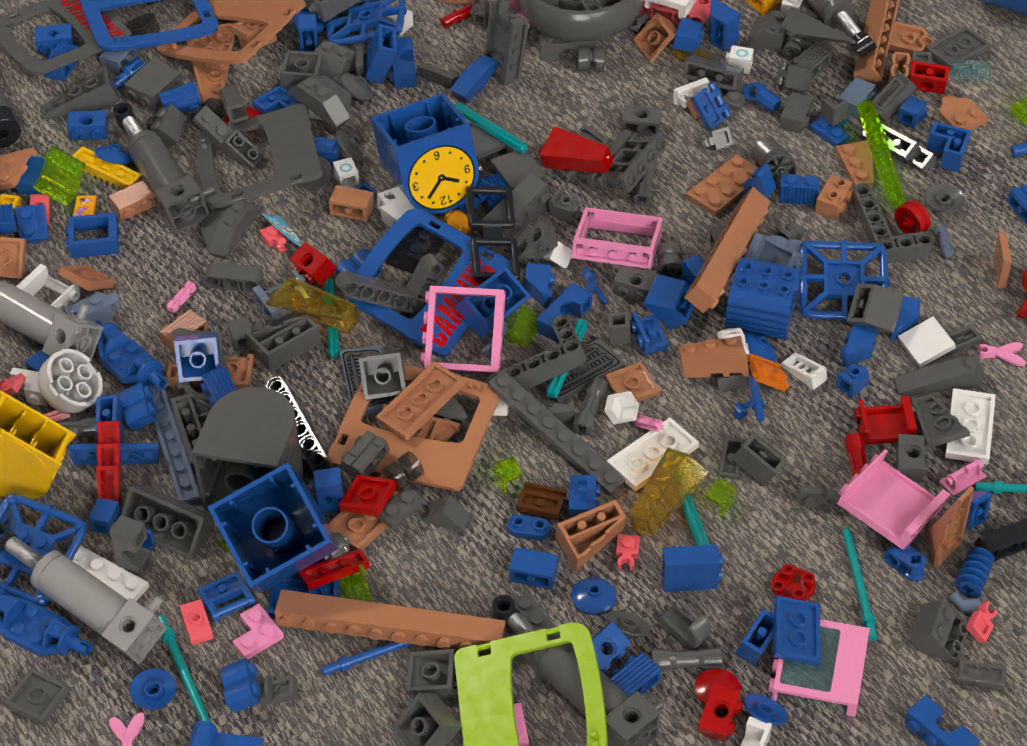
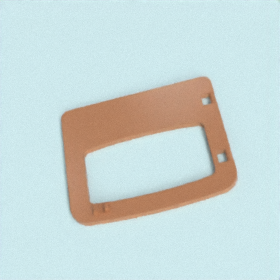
M208 0L217 19L250 22L265 25L266 27L240 51L208 50L182 46L176 43L158 45L156 48L161 55L179 59L219 64H240L252 58L296 13L298 14L306 6L305 0ZM196 9L173 30L196 25L200 21ZM204 14V17H210V15Z
M405 366L406 383L413 382L425 369ZM459 376L464 380L465 385L457 393L480 400L464 440L455 443L411 436L406 441L394 432L362 423L372 399L365 400L361 379V384L350 403L335 441L332 443L327 455L334 466L342 467L341 459L343 454L353 448L359 436H363L366 431H370L376 434V436L384 438L390 449L387 456L371 474L381 475L384 472L394 479L450 491H459L466 483L498 405L499 396L488 387L487 383ZM342 437H347L345 445L339 444Z

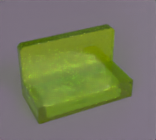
M359 564L358 575L342 578L345 596L347 599L372 602L363 564Z

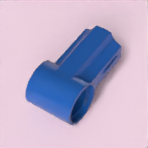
M762 82L750 83L744 87V96L748 100L755 101L770 113H774L782 104V99L769 91ZM754 87H755L756 90H757V94H756V95H755V93H754Z

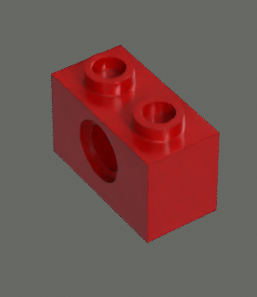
M912 60L908 79L917 87L915 90L944 94L950 66Z
M306 242L289 259L294 264L293 269L299 275L304 273V277L310 283L316 282L320 286L337 269L325 255Z
M713 683L698 724L700 734L726 742L728 735H733L736 726L733 720L736 714L740 715L744 703L741 700L740 692ZM721 709L728 712L727 716L723 718L717 717L715 714Z

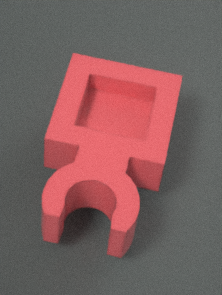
M618 534L616 557H619L617 562L619 570H621L623 563H628L630 571H633L634 558L638 559L640 536Z
M989 601L982 602L978 610L973 611L966 626V629L979 643L987 641L994 626L990 620L997 615L996 609L988 610Z

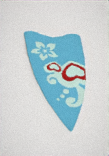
M262 213L288 239L299 247L302 245L295 232L281 216H271Z

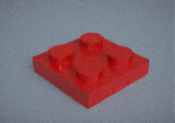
M357 475L338 504L340 511L379 517L397 488L396 480Z

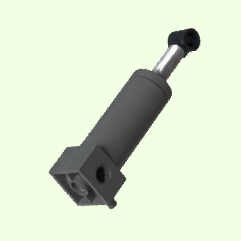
M807 0L826 25L834 29L841 27L848 37L856 41L852 46L861 58L877 48L869 34L862 32L852 19L856 8L851 0Z
M121 102L115 105L113 113L118 126L125 129L131 137L127 146V152L157 197L163 214L175 234L207 219L210 214L205 203V197L215 193L214 186L211 185L201 190L190 174L185 175L158 133L152 130L143 131L129 103Z
M499 595L493 600V619L505 620V626L510 627L517 635L537 630L521 615L520 611L515 607V601L509 595ZM560 633L551 634L548 636V641L560 638ZM567 643L534 651L530 660L531 666L586 717L581 677L573 645ZM599 669L606 711L608 746H648L659 737L660 710L664 708L663 702L657 700L654 704H651L638 691L629 696Z

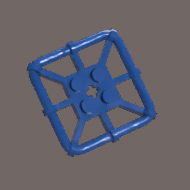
M361 0L345 11H342L348 14V16L337 18L336 15L327 21L326 40L340 46L357 42L366 43L368 40H372L375 31L368 33V29L377 28L379 23L395 27L396 35L402 32L404 17L407 13V8L405 7L406 0H399L397 6L388 8L386 7L396 0ZM397 14V23L384 19V17ZM346 25L345 27H343L335 33L337 27ZM361 31L360 35L345 37L351 32Z
M841 240L840 242L804 241L800 244L799 252L804 254L802 257L803 263L799 268L801 269L799 306L803 317L841 320V322H847L849 315L847 299H853L857 284H876L885 288L890 286L888 255L883 244L846 242V240ZM816 249L840 250L841 260L827 259ZM846 250L872 251L861 261L847 260ZM807 253L823 266V274H807ZM877 256H880V277L865 276L864 267ZM842 276H844V277L846 278V280H849V281L846 282V283H843V282L840 281V279H841ZM807 283H823V293L807 305ZM827 298L841 299V312L814 311V309Z
M8 494L7 498L0 505V522L11 506L16 522L12 532L17 535L19 540L26 545H30L33 550L42 556L53 551L56 543L75 536L65 554L66 557L73 560L85 538L86 531L88 530L87 523L78 517L55 509L49 503L45 505L23 495ZM17 503L42 512L35 528L23 523ZM51 516L74 525V527L54 535L43 532ZM1 551L0 565L8 566L12 570L6 581H0V590H5L11 596L29 600L42 607L47 605L50 598L36 589L37 596L13 587L20 572L31 576L33 570L9 552Z

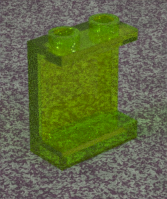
M51 146L43 157L45 162L40 177L34 183L33 189L68 206L77 195L86 163Z

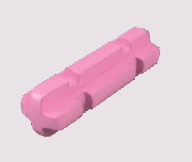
M187 281L172 298L173 300H170L166 305L169 312L176 313L191 296L190 294L196 290L195 283Z
M638 415L634 421L636 427L659 432L660 429L663 430L664 428L662 420L644 415Z

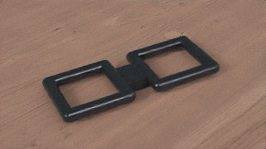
M466 187L468 226L470 228H481L482 237L470 239L473 278L475 280H487L496 273L480 271L478 245L510 247L512 274L519 280L520 267L517 240L515 238H503L502 230L515 227L512 189L510 187ZM474 194L504 195L507 221L476 220Z

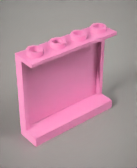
M885 449L880 455L875 454L869 465L866 463L859 474L856 473L849 484L846 483L839 492L841 497L837 504L904 550L941 511L950 493L943 489L936 497L884 462L883 459L888 452Z

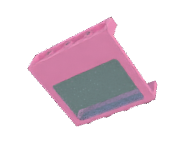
M820 619V664L816 666L785 659H774L772 673H776L775 679L770 678L768 692H773L772 700H777L779 692L848 705L846 715L855 717L870 628Z

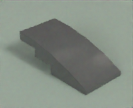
M455 649L409 652L406 693L412 695L433 693L437 694L440 699L459 700L454 661Z

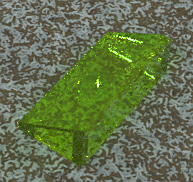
M522 305L509 332V343L529 348L537 331L536 320L539 315Z

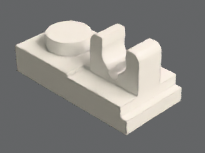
M703 78L675 88L673 103L686 108L687 101L690 100L691 96L702 88L707 87L709 90L707 85L710 81L707 78Z

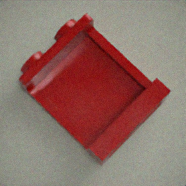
M901 396L899 405L865 407L864 401L859 400L858 407L854 408L855 421L859 420L858 433L863 435L865 445L897 443L898 434L916 435L917 426L909 396Z

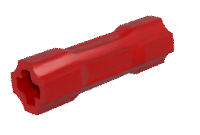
M850 433L845 436L846 440L844 441L852 477L856 473L859 474L867 463L864 438L860 433Z

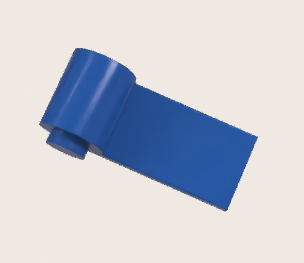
M197 721L194 723L188 746H263L264 738L219 733L214 724L207 721Z

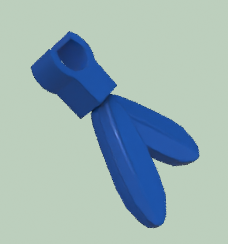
M587 266L582 270L587 290L590 292L594 291L600 300L607 304V297L595 282L597 280L595 271H590Z

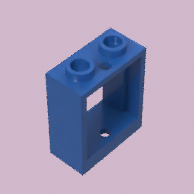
M116 212L69 217V225H65L66 236L69 239H65L66 250L71 253V258L119 254V225ZM108 229V238L76 241V232Z

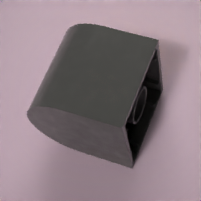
M247 387L226 394L213 405L191 452L203 509L208 510V506L287 462L299 473L302 479L304 478L295 413L292 404L284 395L268 388Z

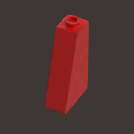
M559 127L552 128L539 155L545 168L607 174L614 160L608 146Z

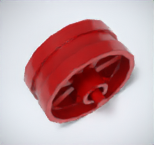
M908 200L895 210V221L903 233L926 232L930 228V216L925 207L918 201Z

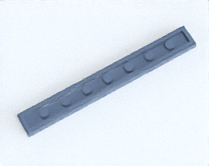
M155 385L150 386L154 391L153 402L158 409L156 413L157 420L153 423L178 500L190 505L201 502V495L166 391L163 387L162 390H159Z

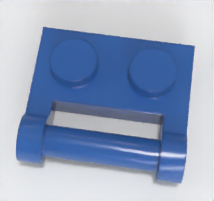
M239 571L197 588L198 594L214 623L221 620V617L256 604ZM237 596H244V598L219 609L215 607Z

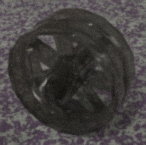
M153 13L137 16L126 25L131 31L132 36L158 33L161 29Z

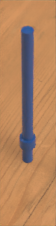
M748 366V377L752 393L751 405L755 411L756 420L761 422L765 419L763 411L765 408L764 400L760 395L758 382L754 380Z
M391 642L348 658L347 656L338 658L337 662L321 667L323 676L339 670L343 672L351 669L353 665L413 644Z

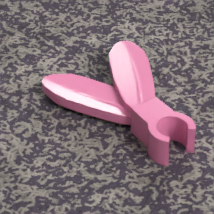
M1013 342L997 349L995 346L979 345L978 351L980 352L979 358L981 359L995 358L997 356L1015 366L1026 365L1022 357L1013 354L1023 348L1022 343Z
M142 712L136 714L127 728L120 719L110 718V728L120 740L122 746H133L132 741L143 727L145 716Z

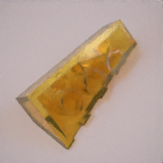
M291 276L266 302L268 306L308 315L311 319L346 334H349L360 321L356 304Z
M667 447L628 514L632 529L653 536L670 518V513L684 503L683 500L690 492L693 493L698 488V484L703 479L706 480L710 476V472L687 453Z

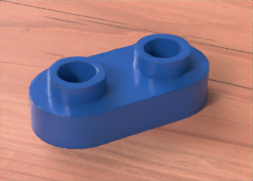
M514 515L507 521V531L514 537L544 540L551 533V525L543 518Z

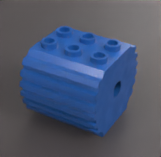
M740 257L728 297L725 328L739 327L746 333L786 340L795 312L801 269Z

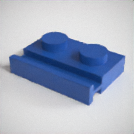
M44 203L37 206L34 204L16 207L19 238L27 239L26 244L38 243L42 240L50 241Z

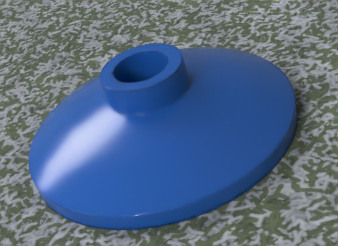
M112 143L110 146H102L95 149V155L103 161L115 164H128L132 162L128 152L122 149L119 144Z
M744 333L749 355L752 353L775 362L777 354L767 338L754 333Z
M589 577L582 579L573 587L571 598L574 606L579 611L589 615H599L609 611L614 606L616 591L607 580L599 577Z
M145 670L138 674L131 682V699L137 706L143 709L153 710L164 707L176 694V681L165 670Z
M748 694L744 698V706L754 718L775 726L786 723L788 719L787 712L771 698L760 694Z

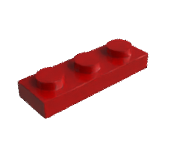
M357 549L337 558L299 571V578L309 591L369 569L370 563L361 549Z

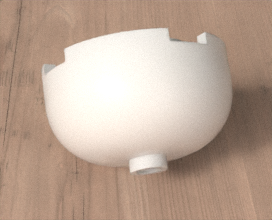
M62 349L51 355L39 370L38 387L44 400L58 411L64 413L81 412L90 407L102 393L103 383L100 372H96L89 362L91 359L83 353L73 349Z

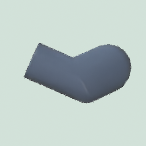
M954 592L949 598L964 614H972L973 611L978 610L983 602L976 598L964 599L959 592Z

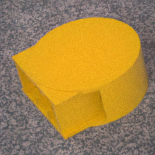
M1 390L0 496L7 498L8 494L13 493L30 499L40 498L49 490L58 469L62 465L67 450L66 446L74 439L76 434Z

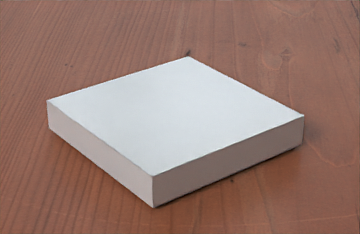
M934 316L898 336L901 344L919 367L925 366L956 348L955 343Z

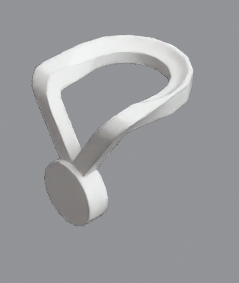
M729 328L717 332V337L720 339L740 336L746 355L749 356L748 345L745 342V335L741 328Z

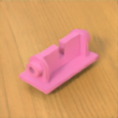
M975 459L956 472L948 474L939 483L955 496L987 477L982 472L984 464L981 460Z

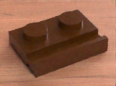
M525 482L516 505V511L559 520L565 498L567 497V491Z

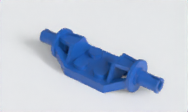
M96 320L97 324L104 327L97 344L101 365L123 384L139 383L142 381L145 385H155L159 390H162V387L164 389L167 387L168 379L162 376L164 368L159 361L134 340L123 334L116 324L106 323L103 325L102 322Z
M0 590V633L4 639L40 657L58 653L66 655L71 650L85 657L89 655L87 652L91 653L93 644L79 638L80 631L78 626L72 625L66 618L29 600L11 596L7 591ZM55 639H59L58 644L52 642Z

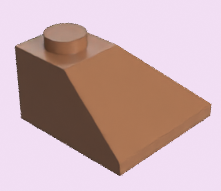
M656 13L633 41L649 62H653L676 36L677 29L670 20Z

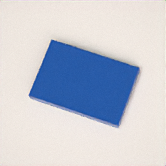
M290 576L271 587L268 615L275 617V608L281 589L338 597L339 580L308 591L299 576Z
M775 596L773 600L774 658L816 666L820 664V604Z

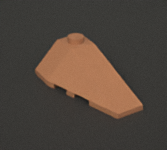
M972 486L958 498L937 522L933 521L927 530L929 533L927 543L932 565L935 569L962 543L974 492Z

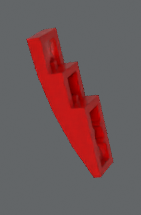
M98 421V444H96L98 465L96 466L97 498L117 501L121 509L120 421Z

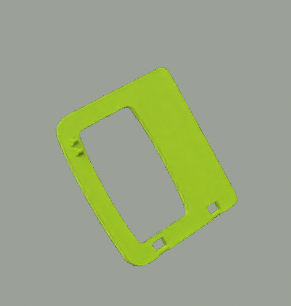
M577 622L566 623L558 627L536 630L481 645H472L456 651L454 661L463 746H520L514 713L512 660L519 654L567 643L573 645L581 677L586 713L587 746H608L603 688L590 631L583 624ZM560 632V638L548 641V635ZM491 648V654L479 657V651Z

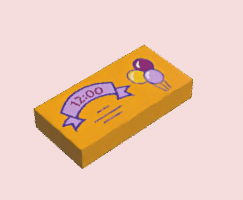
M77 196L73 216L94 215L97 197Z

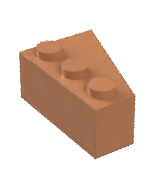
M740 336L726 339H707L703 342L686 343L678 346L684 378L711 377V374L723 373V377H730V373H743V376H749L747 355Z
M615 499L557 524L555 537L575 572L624 530L626 515Z

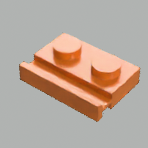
M752 353L747 357V361L750 362L748 366L755 381L781 391H786L790 387L786 373L780 369L781 364Z

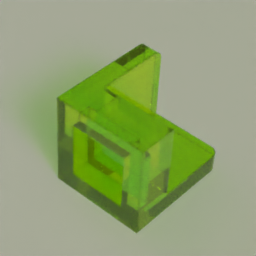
M514 456L494 463V480L503 494L507 493V482L523 477V471Z
M718 478L706 493L707 499L720 505V516L723 517L736 501L737 487Z

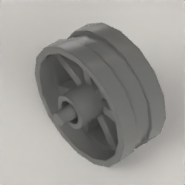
M783 149L769 151L761 160L760 169L767 163L770 169H772V175L776 173V179H774L776 186H780L781 175L793 174L796 176L797 174L796 161L788 151ZM782 156L780 161L776 157ZM788 157L791 160V162L784 164L785 160ZM791 167L789 172H786L785 168Z

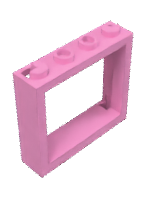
M585 207L573 240L572 258L651 269L662 234L663 218ZM594 228L652 236L653 238L650 247L587 239L585 237L588 229Z
M430 286V291H426L425 303H429L428 312H424V324H427V332H423L422 344H426L425 353L422 352L421 365H424V369L432 363L436 295L452 294L496 297L491 366L455 363L438 364L451 372L494 374L500 371L505 290Z

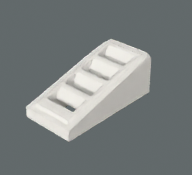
M796 352L781 363L783 368L812 389H816L827 380L826 367Z

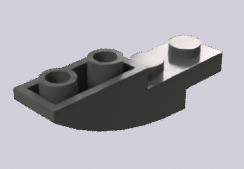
M206 105L192 119L205 132L204 136L210 142L241 164L253 169L263 158L264 154L237 129L233 131Z

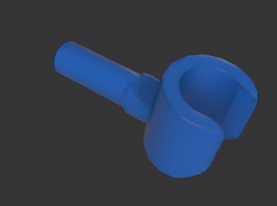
M751 400L744 404H735L736 410L733 411V414L737 419L740 420L746 417L748 413L746 409L751 406Z

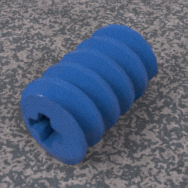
M981 547L971 548L967 552L958 577L955 580V586L960 593L970 598L981 596V590L984 589L987 577L993 567L992 562L995 560L991 552Z

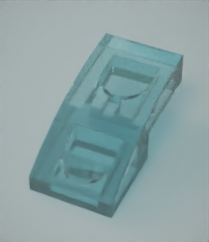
M978 60L951 62L949 76L952 80L970 77L971 81L989 79L992 64Z

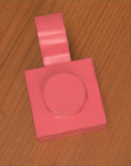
M271 225L260 230V236L268 247L275 245L280 253L287 251V247L284 245L287 240L286 236L275 226Z

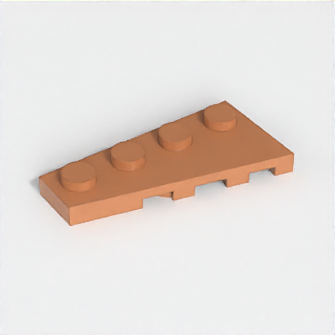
M247 354L245 358H237V356L228 357V360L225 361L236 388L249 387L255 354ZM170 364L166 375L168 379L167 386H178L177 364ZM203 380L191 381L190 386L201 388L200 384L203 383Z

